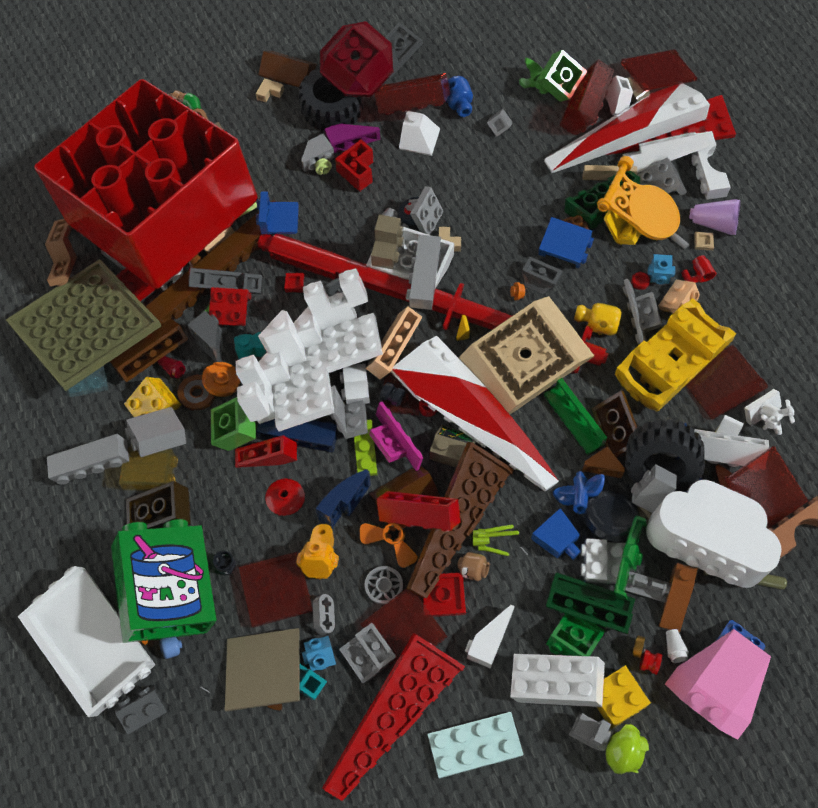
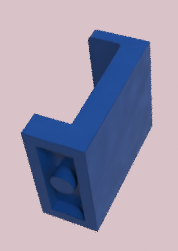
M551 217L539 247L538 255L545 257L547 254L574 263L576 268H580V265L586 262L588 254L585 252L587 247L591 248L594 238L591 237L592 230Z

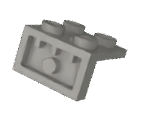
M668 157L638 174L641 177V185H653L661 188L668 194L672 191H677L680 195L687 193L674 164Z
M332 386L334 413L330 415L332 420H336L338 431L343 433L345 439L368 433L364 401L361 400L345 405L336 387Z

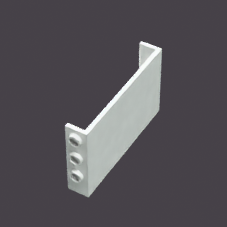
M74 566L67 569L60 580L50 584L48 590L44 594L37 596L32 601L33 603L18 616L88 717L98 716L106 708L109 709L117 704L118 698L123 693L127 694L135 687L134 684L139 679L146 678L151 673L150 669L155 666V663L139 641L122 643L119 614L83 567Z

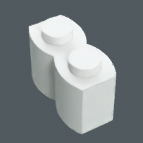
M365 364L350 365L343 368V372H340L341 384L344 383L345 389H341L342 400H346L347 404L361 400L365 404L370 403Z

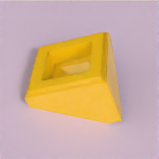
M462 315L456 336L457 341L469 339L470 329L465 315Z

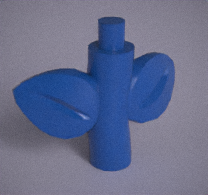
M579 471L573 478L574 486L559 487L552 492L559 503L567 506L573 505L575 513L583 514L587 508L589 497L598 496L601 493L605 477L603 474H599L587 481L584 473Z

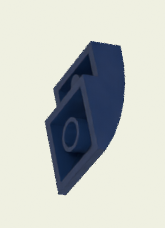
M363 470L348 477L324 497L316 507L319 522L327 524L333 529L343 513L349 517L371 486L370 472L368 470Z

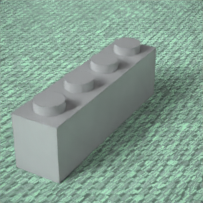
M419 234L418 242H414L416 257H412L411 268H414V271L409 275L411 289H407L406 295L410 308L432 310L441 249V237Z
M115 434L48 456V478L57 482V484H67L71 480L82 479L92 473H101L111 467H120L123 463L129 462L127 440Z

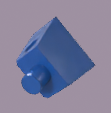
M561 509L534 531L531 537L535 543L556 558H559L565 552L574 560L582 552L574 544L578 540L579 533Z

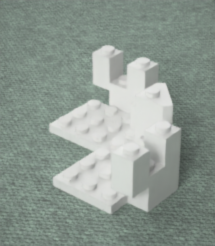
M356 268L338 274L343 292L328 297L321 281L304 286V299L308 307L293 323L288 312L281 310L258 336L267 351L262 359L258 362L256 357L251 355L236 361V374L243 384L237 387L238 403L250 422L258 421L261 424L275 419L276 428L278 431H282L334 413L329 373L383 355L374 313L357 318L354 309L355 306L368 302L365 286Z

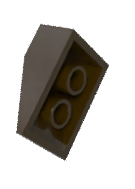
M172 481L126 499L127 524L144 522L147 524L148 529L163 528V525L168 521L183 519L188 521V525H191L189 488Z

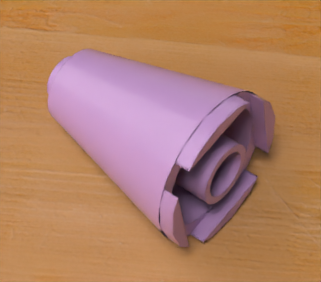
M733 199L695 205L690 210L689 218L693 219L695 224L726 234L736 235L740 200Z

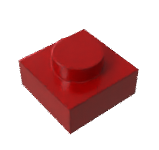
M286 273L285 292L303 293L304 273Z

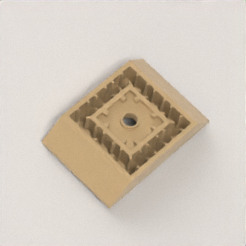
M548 296L532 302L471 344L459 359L485 385L505 410L512 414L557 383V380L564 378L593 358L594 355ZM527 349L531 352V356L526 359L522 358L520 352Z

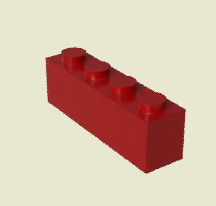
M387 491L377 498L379 521L388 522V524H405L407 527L421 526L424 529L437 528L441 529V531H451L461 522L459 501L455 498Z

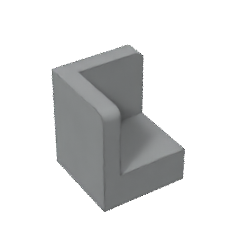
M504 109L490 117L487 124L497 137L511 127L512 121Z

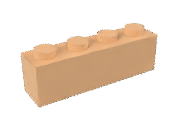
M409 306L402 310L381 341L383 355L371 358L365 369L380 380L390 373L422 316Z

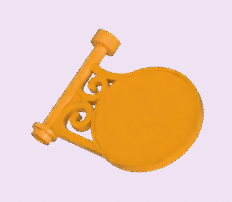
M622 156L618 162L619 170L606 195L597 202L598 209L602 212L613 211L647 238L653 240L669 238L677 231L680 224V214L675 201L667 192L659 187L640 185L630 180L625 175V172L631 170L634 161L628 156Z

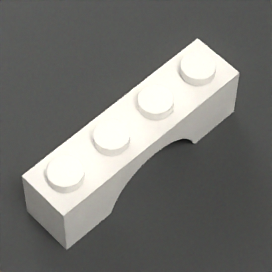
M710 131V146L692 153V165L696 166V177L701 181V193L705 194L706 199L727 197L731 187L726 173L713 169L707 160L708 157L713 155L716 148L713 133Z

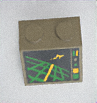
M441 425L430 449V460L457 467L466 443L473 442L476 444V441L460 430Z

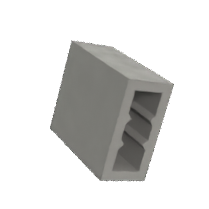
M172 407L126 420L128 427L125 428L126 437L128 440L131 439L132 448L134 451H138L140 457L186 444L184 427Z

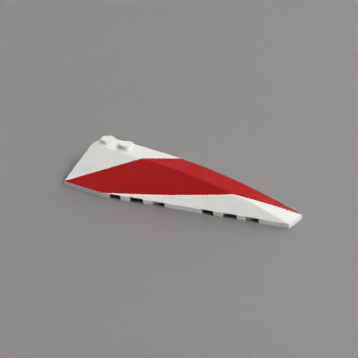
M683 83L653 92L544 159V162L551 173L569 168L705 120L710 104L702 93Z
M438 336L423 342L392 368V374L416 399L428 403L430 409L439 411L449 423L457 424L460 431L484 448L486 446L494 451L493 454L496 457L504 458L510 463V467L523 472L524 477L540 489L547 491L559 482L515 420L485 385Z

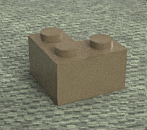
M385 215L378 216L375 227V243L371 254L372 266L393 269L395 263H398L400 257L398 249L399 247L402 248L404 237H402L404 226H401V218Z

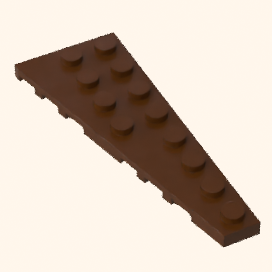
M473 442L466 443L445 494L446 498L458 499L461 522L451 531H441V529L437 528L430 530L406 588L422 598H427L439 581L440 574L445 567L450 565V560L456 551L461 549V544L465 538L470 536L483 517V512L489 503L494 501V496L500 488H503L505 480L514 471V469Z

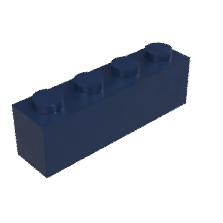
M275 419L261 424L258 423L256 433L259 439L264 440L284 435L297 442V446L333 453L338 429L337 425L331 421L320 422L312 420L278 431Z

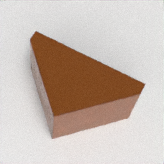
M608 447L587 459L582 469L584 472L622 478L625 470Z

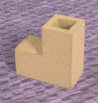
M264 78L256 92L257 100L267 102L270 95L280 98L284 92V85Z
M439 227V237L453 242L454 251L461 252V237H450V227Z

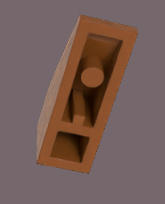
M676 563L673 567L669 581L670 591L664 603L659 627L668 630L677 629L680 633L693 591L697 568L681 563Z

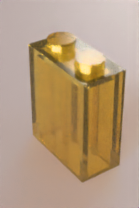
M128 447L129 462L122 464L119 485L123 490L148 491L175 481L173 469L177 467L178 457L175 456L172 449L140 457L137 450L134 451L132 447Z

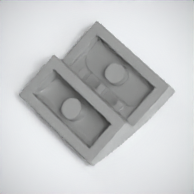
M373 623L358 632L355 638L339 649L363 684L374 678L397 658Z

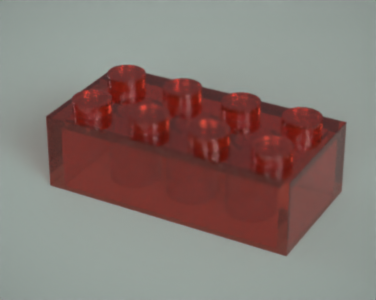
M599 59L586 69L587 72L570 98L560 122V126L573 135L584 132L588 126L596 123L599 117L597 116L598 112L603 107V99L608 94V86L613 81L612 75L614 70Z
M442 73L381 85L375 92V98L379 114L385 113V115H390L398 110L407 112L414 107L423 109L431 104H434V106L443 105L450 95L447 74Z

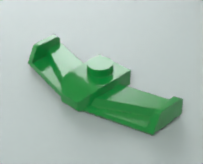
M635 516L623 549L614 589L616 597L622 600H627L628 598L625 590L629 572H635L636 567L640 566L642 562V554L637 544L642 529L647 527L648 522L647 519L640 516Z

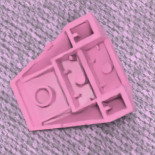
M733 629L679 665L665 685L707 721L738 740L751 723L771 656Z

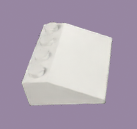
M404 227L402 235L404 242L402 248L399 247L398 249L400 257L398 263H395L394 268L388 269L372 266L371 256L366 266L409 280L410 273L414 271V268H411L412 257H416L414 242H418L419 234H428ZM441 239L435 288L447 271L454 256V243Z

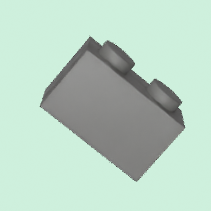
M655 464L651 470L645 472L639 483L636 482L631 490V493H633L632 503L653 513L663 499L676 490L677 475Z

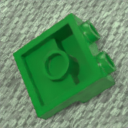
M565 614L546 645L556 655L590 656L605 630L594 623Z

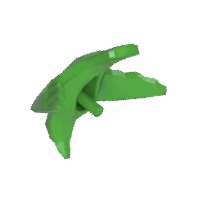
M525 58V64L531 73V78H521L519 80L520 85L524 88L536 87L540 90L541 94L548 93L546 89L536 82L543 68L535 61Z

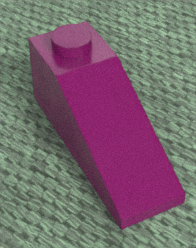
M338 124L325 128V136L332 145L334 153L349 149L360 139L366 144L380 140L379 127Z

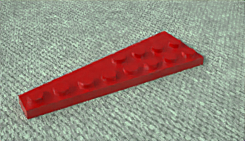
M719 95L707 100L710 106L705 120L640 143L691 132L703 133L712 131L715 140L734 138L736 133L723 96ZM640 143L608 153L606 155L639 151Z
M413 633L322 789L343 801L359 784V780L363 775L377 764L376 761L392 748L391 745L399 737H402L423 714L424 709L438 698L437 695L453 682L452 679L460 671H463L465 666Z

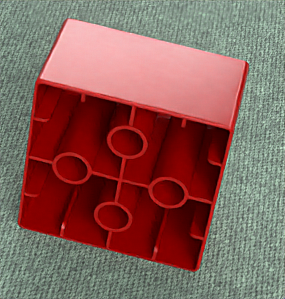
M144 79L137 81L34 166L66 223L154 289L161 288L169 279L178 274L189 261L224 230L229 228L258 199L238 139Z

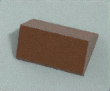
M263 51L259 76L299 87L306 75L309 76V73L315 69L317 64L275 51Z
M619 391L591 408L597 425L607 436L605 447H608L616 458L626 456L629 436L637 428L623 391Z
M422 466L417 471L414 468L406 471L369 493L376 506L377 498L387 491L440 496L430 473Z

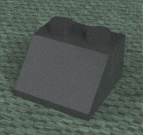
M204 311L190 322L188 327L194 342L215 362H221L223 348L222 330L218 326V319L213 314L210 316Z

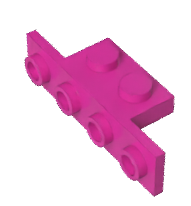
M380 402L376 417L382 423V426L371 429L370 437L389 463L406 457L415 471L419 470L423 460L421 452L417 450L411 438L403 431L400 423L392 416L391 411L383 402Z

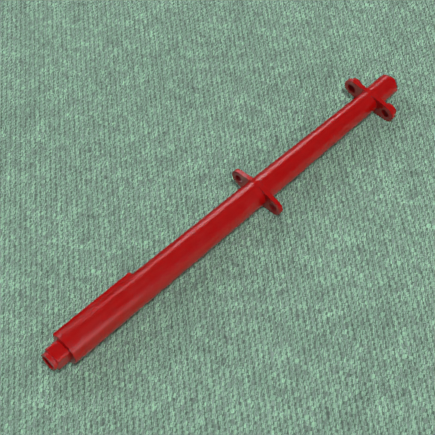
M261 234L259 237L258 248L269 252L272 259L333 280L339 278L338 274L356 268L365 288L409 302V300H406L407 289H411L409 280L370 268L364 263L281 234H275L274 236ZM463 283L459 284L455 295L435 288L432 310L446 314L443 324L444 330L448 329L452 317L461 319L462 315L467 317L468 322L491 330L512 317V315L461 298L464 288ZM586 326L582 340L594 355L587 362L601 366V363H606L609 353H606V348L585 342L586 339L590 340L593 332L590 326ZM580 367L572 371L571 374L578 373Z

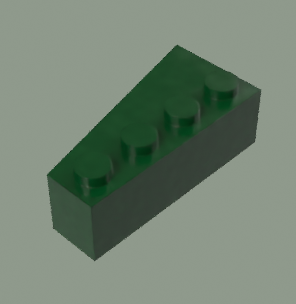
M632 171L625 172V175L630 180L640 184L641 177ZM615 175L609 177L603 183L595 184L593 188L587 191L582 190L578 192V195L573 198L571 196L566 198L565 212L570 217L581 216L587 223L589 230L596 228L604 221V217L608 212L600 211L597 207V202L599 199L604 198Z

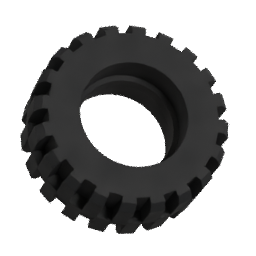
M320 67L316 71H311L309 76L306 75L302 80L303 82H301L298 91L300 109L303 118L309 121L311 126L314 127L316 125L317 129L323 130V128L338 124L350 125L351 122L354 124L358 121L357 117H361L362 110L364 109L363 96H345L321 75ZM330 93L344 96L342 100L335 103H324L318 100L323 95Z
M655 419L654 422L648 421L643 424V427L641 425L638 426L629 436L625 459L627 474L634 483H639L645 472L651 470L656 464L677 475L675 491H687L692 484L699 481L704 473V442L701 440L699 433L694 432L695 429L691 426H685L684 422H674L673 419H667V421H661V419ZM668 452L680 458L671 462H661L651 458L650 455Z

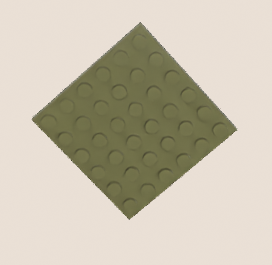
M100 259L71 277L66 284L57 286L6 319L10 327L65 391L161 327L159 320Z

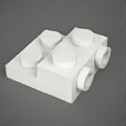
M586 539L585 543L581 544V556H584V564H581V576H585V582L616 584L622 553L626 543H610L603 539Z

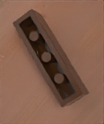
M170 319L161 325L160 328L112 359L110 363L118 375L125 382H128L187 341L188 338L181 326L173 319Z

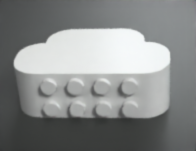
M709 480L695 482L687 492L675 491L668 494L652 513L646 527L647 538L656 549L666 553L671 558H677L686 562L689 566L702 569L709 575L724 579L729 584H735L744 588L753 587L778 565L781 555V544L777 536L766 528L767 515L763 507L755 500Z

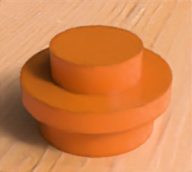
M515 282L511 286L510 294L514 297V300L524 298V284Z

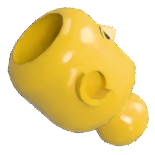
M595 303L592 309H588L584 305H578L574 320L576 322H588L587 326H590V329H593V332L598 333V335L612 336L618 330L621 310L618 307L603 303Z

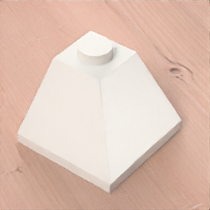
M407 111L402 126L399 149L432 156L440 128L424 114Z

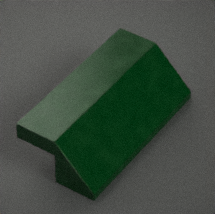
M556 572L546 608L628 634L635 598L628 596L627 600L618 599L614 591Z

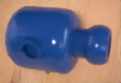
M463 76L449 78L443 87L445 103H448L451 109L456 110L459 116L466 117L472 112L471 102L473 100V93L470 85Z

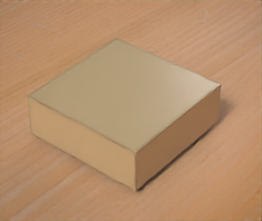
M695 232L696 250L714 249L713 233Z

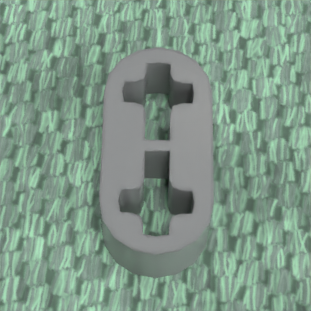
M327 594L320 595L313 600L314 629L319 635L331 633L335 628L334 602Z

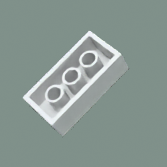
M514 654L510 697L520 703L602 707L605 663L599 657Z

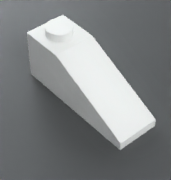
M510 605L478 632L473 641L469 639L465 652H468L467 659L491 668L515 606Z

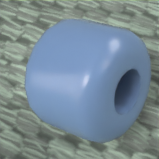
M176 637L161 639L159 646L163 658L169 659L178 656L180 648H182L181 640H177Z

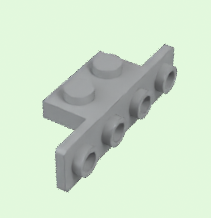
M625 279L623 291L625 296L629 298L627 306L634 317L631 318L634 329H637L638 334H635L639 345L644 340L647 342L645 332L663 326L654 294L650 292L635 297L632 284L628 279Z

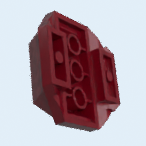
M366 21L343 25L320 50L321 75L347 97H371L394 72L392 43ZM355 55L360 56V58L357 60L352 59V57Z

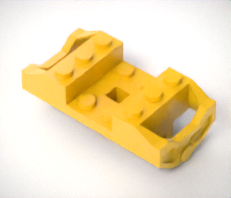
M692 298L678 308L669 317L667 324L648 342L645 340L641 342L617 367L615 376L632 398L640 401L645 407L658 412L733 341L736 333L729 327L721 326L704 312L700 303ZM673 354L679 358L677 361L671 357ZM631 365L641 374L639 381L644 385L648 383L650 385L649 389L653 393L657 389L662 393L655 395L645 390L633 379L628 371L629 366Z

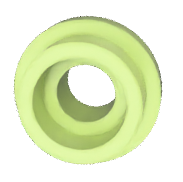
M325 158L319 159L315 163V171L318 175H325L331 170L332 164Z

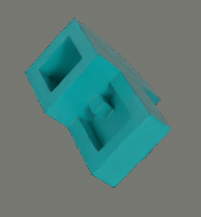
M300 664V693L315 701L327 681Z

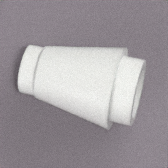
M672 629L667 631L668 658L673 663L686 661L689 651L678 630Z

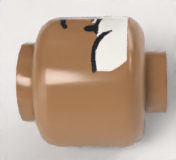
M468 552L464 557H460L458 561V569H460V573L464 578L480 581L482 578H486L489 572L490 564L484 555Z

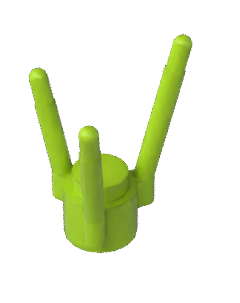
M513 525L473 530V546H478V551H488L509 556L508 552L487 547L485 544H489V537L518 535L519 531H502L512 529Z

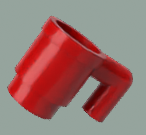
M704 255L698 256L692 261L693 269L696 273L695 276L691 277L688 270L681 272L685 281L695 283L711 280L717 274L709 259H706Z

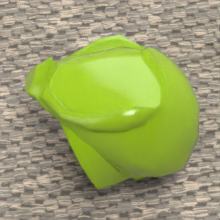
M625 724L619 732L611 736L605 755L612 771L615 774L626 772L638 773L637 770L643 764L645 753L649 751L647 739L640 735L639 730L634 725Z

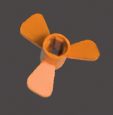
M367 523L360 526V540L362 543L370 544L385 540L389 544L394 545L397 562L400 567L406 568L414 564L418 559L416 553L404 542L405 531L403 529L406 527L405 524L391 523L385 526L384 529ZM398 529L400 531L398 538L394 539V541L391 540L390 530L395 532Z

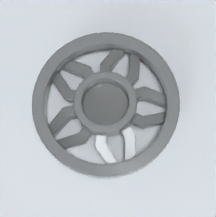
M377 567L370 571L365 579L366 594L370 600L377 604H391L402 593V577L398 571L391 567ZM381 571L380 578L372 576L376 572ZM384 571L387 572V577L383 576ZM390 572L394 573L397 578L389 579ZM369 580H376V584H373ZM393 581H394V582H400V583H398V584H396V585H392V582H393ZM368 584L372 587H376L373 589L371 594L368 590ZM400 586L398 593L395 595L392 589ZM378 591L380 594L374 598L375 592ZM389 592L392 594L391 599L387 596ZM382 594H384V597H385L387 600H378V599L382 597Z

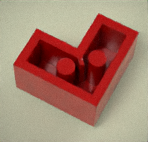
M360 139L335 158L337 172L359 192L373 182L372 169L369 167L374 162L373 149Z

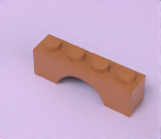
M818 496L808 502L810 506L804 509L802 506L793 513L794 517L791 519L788 517L782 519L778 523L779 527L775 530L772 527L769 528L777 536L781 544L780 558L796 546L794 532L797 526L809 524L818 527Z

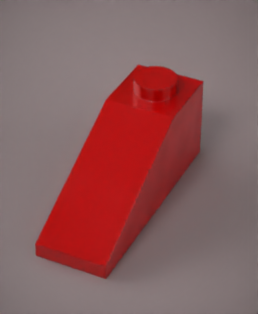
M284 435L235 449L236 468L283 465L297 461V442Z

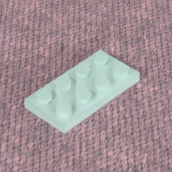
M511 712L428 734L439 779L523 756Z

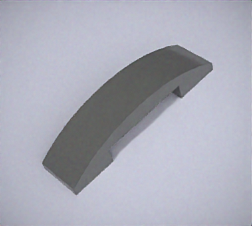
M189 268L188 287L248 289L250 292L261 293L262 275Z

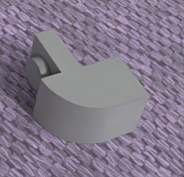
M582 713L577 716L569 735L591 748L605 751L613 730L609 729L611 724L605 720L597 722Z

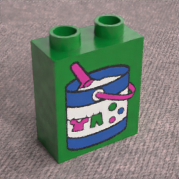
M183 519L168 521L163 525V528L148 529L147 524L144 522H133L124 525L122 531H118L111 546L122 643L207 633L217 620L202 525L188 526V521Z

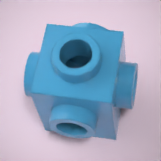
M653 255L651 264L648 265L650 282L669 284L671 277L675 275V266H672V255Z
M329 636L314 638L304 643L306 650L302 652L305 665L309 664L312 671L323 670L326 667L336 665Z

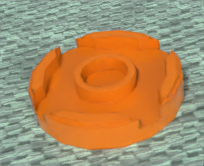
M215 362L213 365L205 368L202 375V384L210 394L226 397L237 391L240 379L233 365L226 362Z

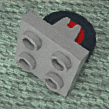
M426 186L420 196L405 200L398 210L399 218H401L403 223L409 226L417 225L420 232L431 235L443 214V209L432 188Z

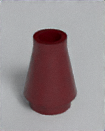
M167 356L157 361L158 365L171 378L178 379L185 373L186 368L181 361Z

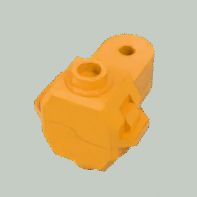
M319 524L314 527L310 542H307L301 552L298 553L296 563L309 578L327 579L338 565L339 556L334 553L333 531L327 524Z

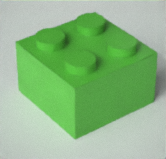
M561 50L552 54L536 82L562 102L572 97L587 71L566 52Z
M237 397L211 409V445L230 451L256 439L255 421L250 422L238 403Z

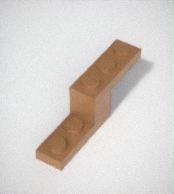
M65 219L54 222L45 243L54 263L47 279L50 286H62L68 282L77 258L68 239L72 227L66 223Z

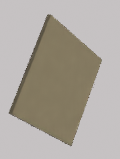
M299 628L227 639L225 711L300 701Z

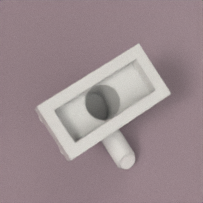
M775 389L744 408L746 421L751 426L760 420H764L763 430L768 428L774 429L777 435L782 434L780 420L783 417L789 416L790 422H795L793 417L794 409L790 406L789 400H785L787 408L780 409L782 407L780 393Z

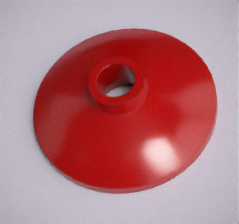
M288 478L279 479L272 483L267 489L265 496L268 508L273 513L281 516L297 512L302 507L305 499L302 486L297 481ZM283 492L288 493L286 497H281Z

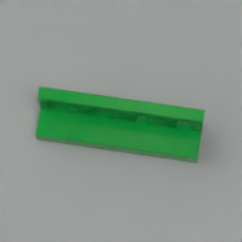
M563 378L557 380L556 387L546 392L544 397L585 452L590 455L605 445L607 436Z

